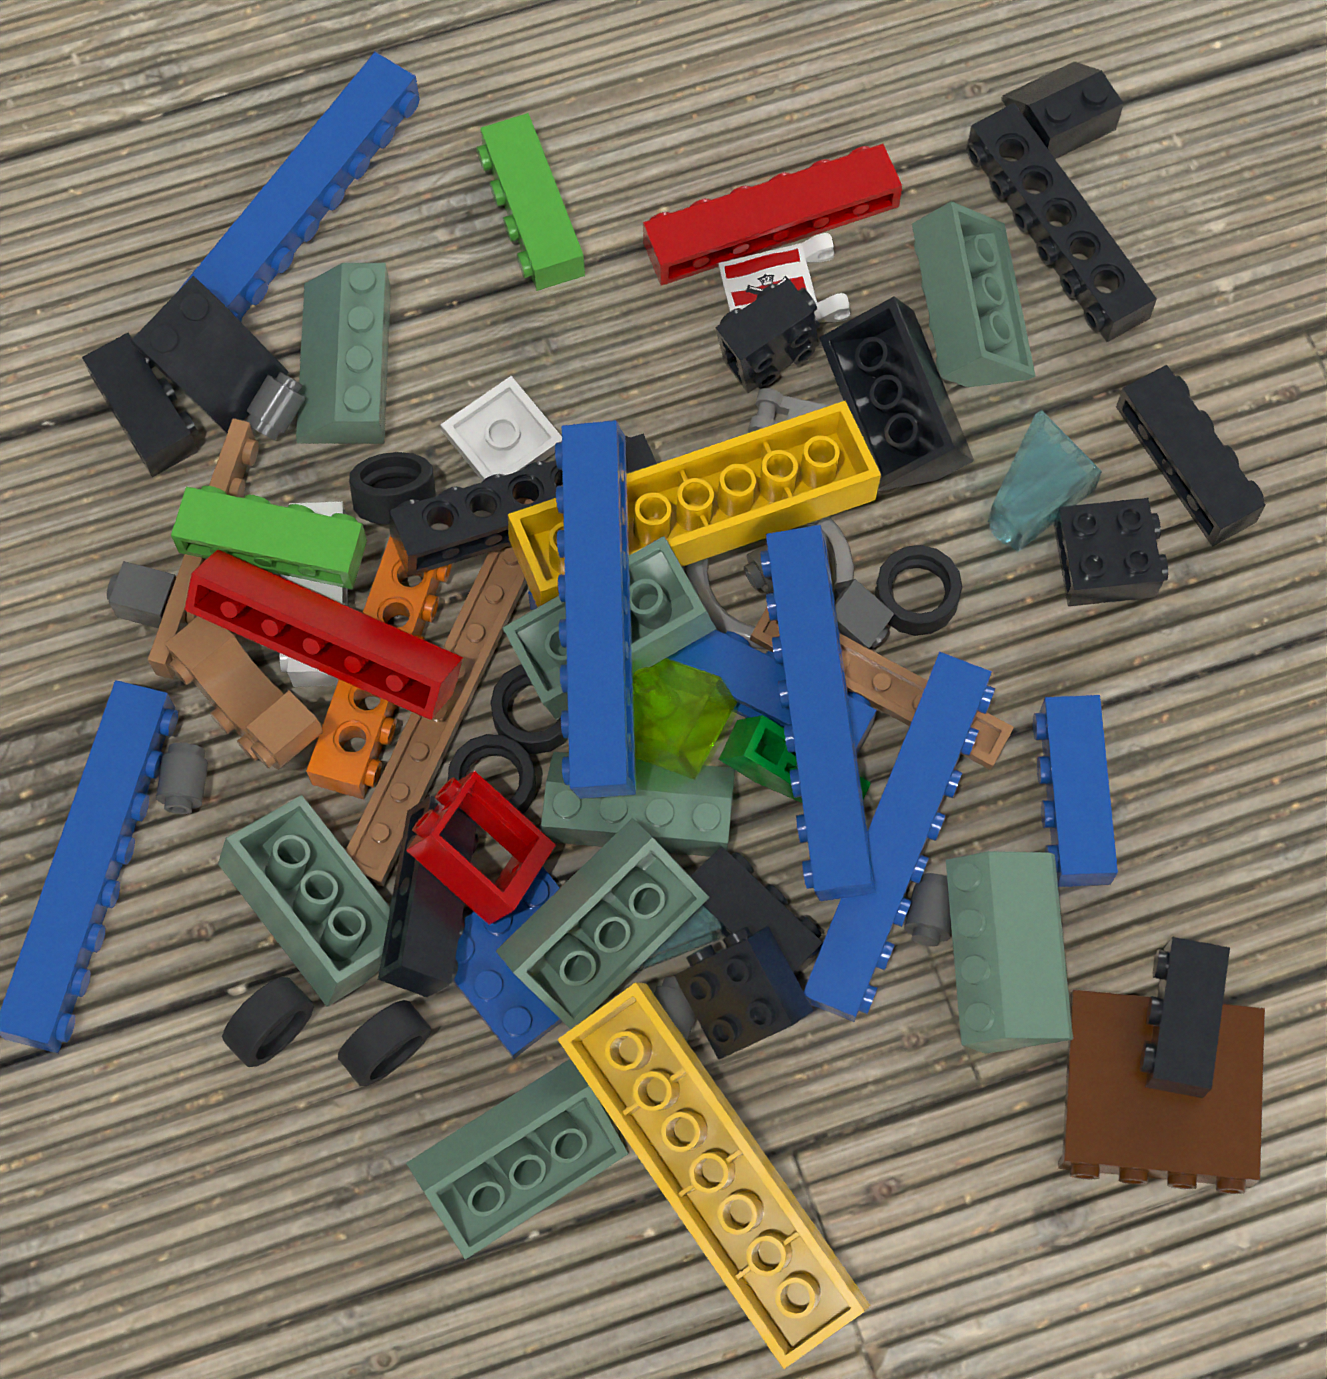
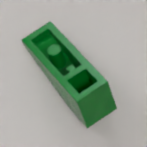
M764 715L737 720L718 760L755 783L802 803V797L794 798L790 770L798 769L796 752L788 753L784 728ZM860 776L864 800L871 783Z

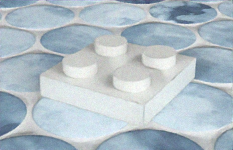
M512 376L441 424L443 434L482 481L494 474H511L523 470L531 463L544 461L555 453L556 442H562V436Z

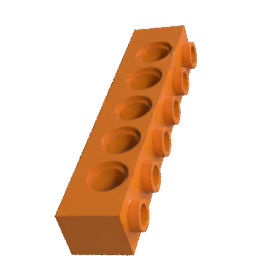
M390 535L363 614L386 624L394 616H406L409 620L405 625L398 627V629L425 640V637L421 636L426 621L433 622L439 605V597L435 596L440 581L446 582L448 580L452 564L417 574L416 576L423 578L417 586H403L401 583L407 577V574ZM338 680L322 725L323 733L317 739L306 770L311 784L364 800L368 787L374 788L379 780L382 761H379L378 758L383 744L389 746L394 737L397 720L393 719V715L397 705L342 680ZM374 696L380 699L379 704L374 709L362 710L358 708L360 701L366 697ZM358 737L366 740L365 745L359 751L347 752L343 750L345 743L352 738Z

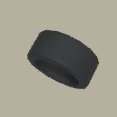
M392 452L369 457L357 464L349 474L353 510L361 519L371 523L389 525V510L395 509L398 505L408 500L416 499L422 501L436 496L432 465L426 458L414 453Z
M924 545L907 546L890 554L880 567L874 593L875 597L894 613L887 624L899 632L914 636L932 634L945 627L957 610L962 590L960 572L952 559L936 548ZM920 568L931 571L943 582L945 594L943 601L937 609L931 612L915 613L907 611L898 605L893 599L891 587L893 580L900 572L905 569Z
M520 664L504 673L494 686L490 701L494 727L499 735H504L519 742L529 754L551 752L567 741L562 734L561 717L547 730L531 733L522 731L514 726L508 716L507 708L511 696L522 687L533 685L524 667Z
M485 734L470 739L461 746L449 764L448 780L453 777L458 781L464 778L470 766L478 759L487 756H502L512 762L519 774V787L514 796L508 801L524 814L535 797L536 775L530 755L519 742L504 735Z
M279 977L261 987L239 1007L225 1026L222 1039L247 1067H257L280 1053L301 1032L312 1015L314 1009L313 1002L289 977Z
M401 1000L395 1002L367 1020L345 1041L338 1052V1060L359 1086L371 1085L386 1077L407 1061L425 1043L431 1033V1027L410 1001Z

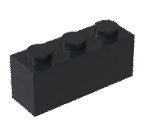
M127 332L88 353L82 359L91 378L151 477H154L198 453L192 438L198 434V430L186 410L178 414L172 402L178 399L165 376L157 380L151 370L155 366L131 344L132 337Z
M721 846L690 876L710 897L696 911L724 938L748 926L751 934L769 926L797 978L818 957L823 944L819 939L822 935L821 932L805 916L802 915L798 919L785 907L788 904L786 898L777 888L769 883L764 887L752 875L754 872L753 867L741 854L734 852L731 855Z
M1172 937L1164 950H1157L1153 965V978L1160 979L1158 997H1150L1146 1016V1024L1153 1025L1151 1044L1144 1043L1140 1059V1071L1147 1073L1145 1087L1203 1098L1212 1089L1230 947Z

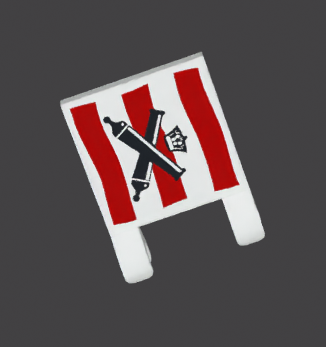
M822 233L799 244L718 263L729 310L745 308L756 300L757 295L764 288L771 284L779 285L789 278L797 290L804 287L809 292L817 305L814 315L819 323L847 320L850 317V304L846 294H835L817 303L807 262H825L834 257V244L831 235Z

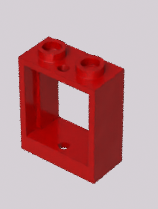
M474 770L459 781L454 777L441 787L435 796V799L439 802L434 811L432 809L427 811L415 824L413 831L417 835L406 851L490 925L515 910L556 844ZM458 807L512 855L494 884L440 836V833Z

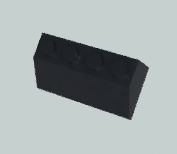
M893 296L819 337L843 401H846L881 473L879 490L883 491L937 481L974 461L914 310Z

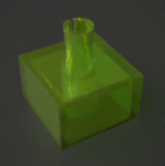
M665 658L650 667L640 668L632 677L635 758L695 780L735 708L737 701L720 676Z

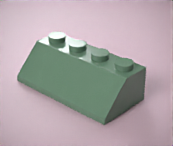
M952 201L912 223L915 239L914 250L919 260L922 275L921 286L926 296L930 317L929 328L934 338L937 354L936 365L941 378L966 387H976L1029 380L1035 377L1005 224Z
M341 263L304 283L299 383L303 386L299 393L306 398L297 412V444H384L391 298V285L386 263Z
M664 536L629 555L633 677L716 630V627ZM559 596L502 627L540 700L556 720L561 717L562 710H568V693H563L560 683V666L567 664V647L563 648L561 646L559 638L560 619H566V602L562 603Z
M553 752L546 780L541 821L542 832L552 842L603 847L633 818L667 853L711 857L721 846L728 851L735 776L733 768L635 759L636 795L580 799L570 789V785H565L563 781L562 759L564 756H569V753Z
M302 795L225 838L218 865L327 1007L364 985L379 971L390 907Z
M632 818L517 929L496 952L510 970L572 1029L586 1019L710 897L660 844Z
M987 851L947 859L946 871L961 1045L987 1054L1073 1040L1055 854Z
M568 1059L414 1157L406 1164L466 1260L627 1156L628 1152L600 1101L574 1063Z

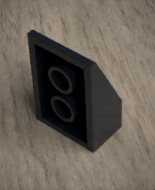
M194 276L131 339V344L225 433H228L232 419L243 421L250 414L247 412V409L267 375L277 378L280 372L285 375L289 373L238 318Z

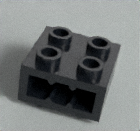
M789 278L779 285L771 284L757 295L754 302L743 309L736 308L730 311L721 319L720 325L715 327L723 361L747 393L757 387L762 389L769 386L778 378L780 371L792 363L800 364L813 355L816 347L819 346L817 328L820 327V324L814 315L817 305L804 287L797 290Z
M1149 498L1059 507L1054 522V530L1068 607L1157 597L1163 582L1168 580V562L1165 554H1159L1156 540L1160 539L1161 535L1160 520L1157 513H1151Z
M748 926L722 939L726 947L715 952L710 944L686 957L689 966L674 975L718 1060L793 1026L813 1011L769 926L752 934Z

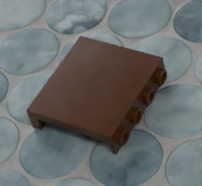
M1073 989L1069 996L1073 1040L1068 1041L1062 1158L1058 1161V1169L1070 1170L1071 1177L1087 1180L1099 1179L1100 1173L1119 1175V1182L1127 1184H1147L1148 1178L1166 1179L1168 1187L1177 1189H1196L1197 1183L1216 1184V1191L1226 1194H1244L1246 1188H1251L1259 1182L1261 1168L1265 1008L1223 1004L1212 1089L1203 1098L1145 1087L1147 1073L1140 1071V1059L1144 1043L1151 1044L1153 1025L1146 1024L1150 997Z

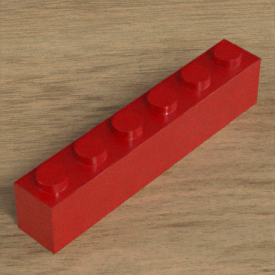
M884 144L871 148L863 146L853 150L849 155L831 161L829 159L819 160L809 168L801 171L780 173L769 181L752 187L748 185L740 186L731 191L730 194L712 200L707 198L698 200L691 204L690 207L673 213H658L651 217L650 220L643 222V244L659 283L663 286L717 268L720 262L762 253L898 208L902 184Z
M218 549L191 573L184 611L429 720L434 718L454 694L463 657Z

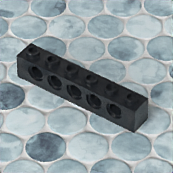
M1015 103L971 125L966 146L970 161L975 167L983 169L989 178L990 186L995 196L1000 200L1004 199L1013 211V218L1018 228L1022 232L1029 233L1036 243V249L1041 260L1046 265H1052L1060 277V283L1064 292L1070 298L1075 297L1084 310V317L1089 327L1095 332L1099 331L1105 341L1109 342L1149 320L1157 301L1156 296ZM1002 157H1012L1017 161H1007ZM1029 188L1036 189V190H1038L1040 193H1039V194H1033V193H1030V192L1026 191L1025 189H1029ZM1049 221H1059L1064 226H1054ZM1080 253L1088 257V259H1078L1072 254ZM1105 286L1109 288L1112 292L1104 293L1099 291L1096 287Z
M644 433L633 437L625 436L626 474L657 464ZM556 460L550 462L537 461L529 464L521 471L507 475L494 474L485 478L481 483L465 488L451 487L441 492L438 496L422 501L416 499L408 500L398 505L395 509L389 510V532L407 577L510 546L508 514L556 498L557 486L563 485V470H558ZM519 498H528L531 499L533 503L522 504L516 500ZM477 511H487L492 515L479 517L474 513ZM434 524H445L449 528L446 530H435L431 526Z

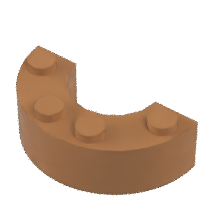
M197 616L165 643V646L174 657V660L169 664L171 669L186 685L191 681L196 685L215 708L210 713L211 717L225 733L229 734L234 729L241 736L237 743L254 762L259 759L268 769L273 766L279 770L323 733L317 717L290 691H287L285 694L280 691L251 660L229 630Z

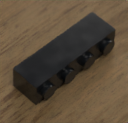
M1166 364L1122 388L1116 405L1117 410L1211 546L1213 547L1257 523L1266 506L1260 487L1253 480H1248L1239 468L1237 455L1230 446L1223 445L1214 432V424L1210 416L1204 410L1199 411L1190 398V391L1186 382L1180 376H1175Z
M431 795L407 811L378 980L426 998L451 985L458 971V961L455 959L458 940L465 927V918L462 916L464 902L406 851L417 835L413 831L415 824L427 811L431 809L434 811L439 803ZM458 807L440 833V836L471 863L472 855L478 845L477 823Z

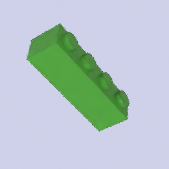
M529 113L481 127L482 145L476 146L478 158L483 171L491 170L494 181H490L489 184L496 206L504 205L508 216L503 217L510 242L517 240L522 252L516 253L523 277L531 276L536 291L585 276L582 249Z
M186 486L171 534L178 552L207 559L218 549L268 572L352 590L367 543L363 524L352 516L342 513H334L332 517L316 514L312 509L299 504H290L288 507L273 505L265 498L256 495H246L244 498L230 496L223 490L213 486H202L201 489Z

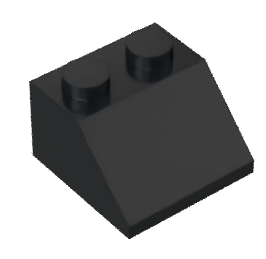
M1075 61L1002 95L1001 99L1006 107L1015 103L1055 159L1115 131L1124 105L1102 70Z

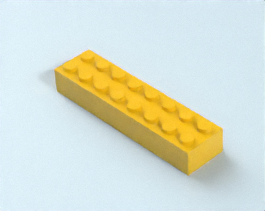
M846 401L626 474L629 555L664 536L681 567L764 539L768 533L790 530L874 501L881 473ZM556 498L508 514L509 541L537 608L559 596L558 576L565 574V558H560L557 548L558 530H564V514L558 512Z
M635 982L557 1039L783 1369L829 1338L871 1306L646 983Z

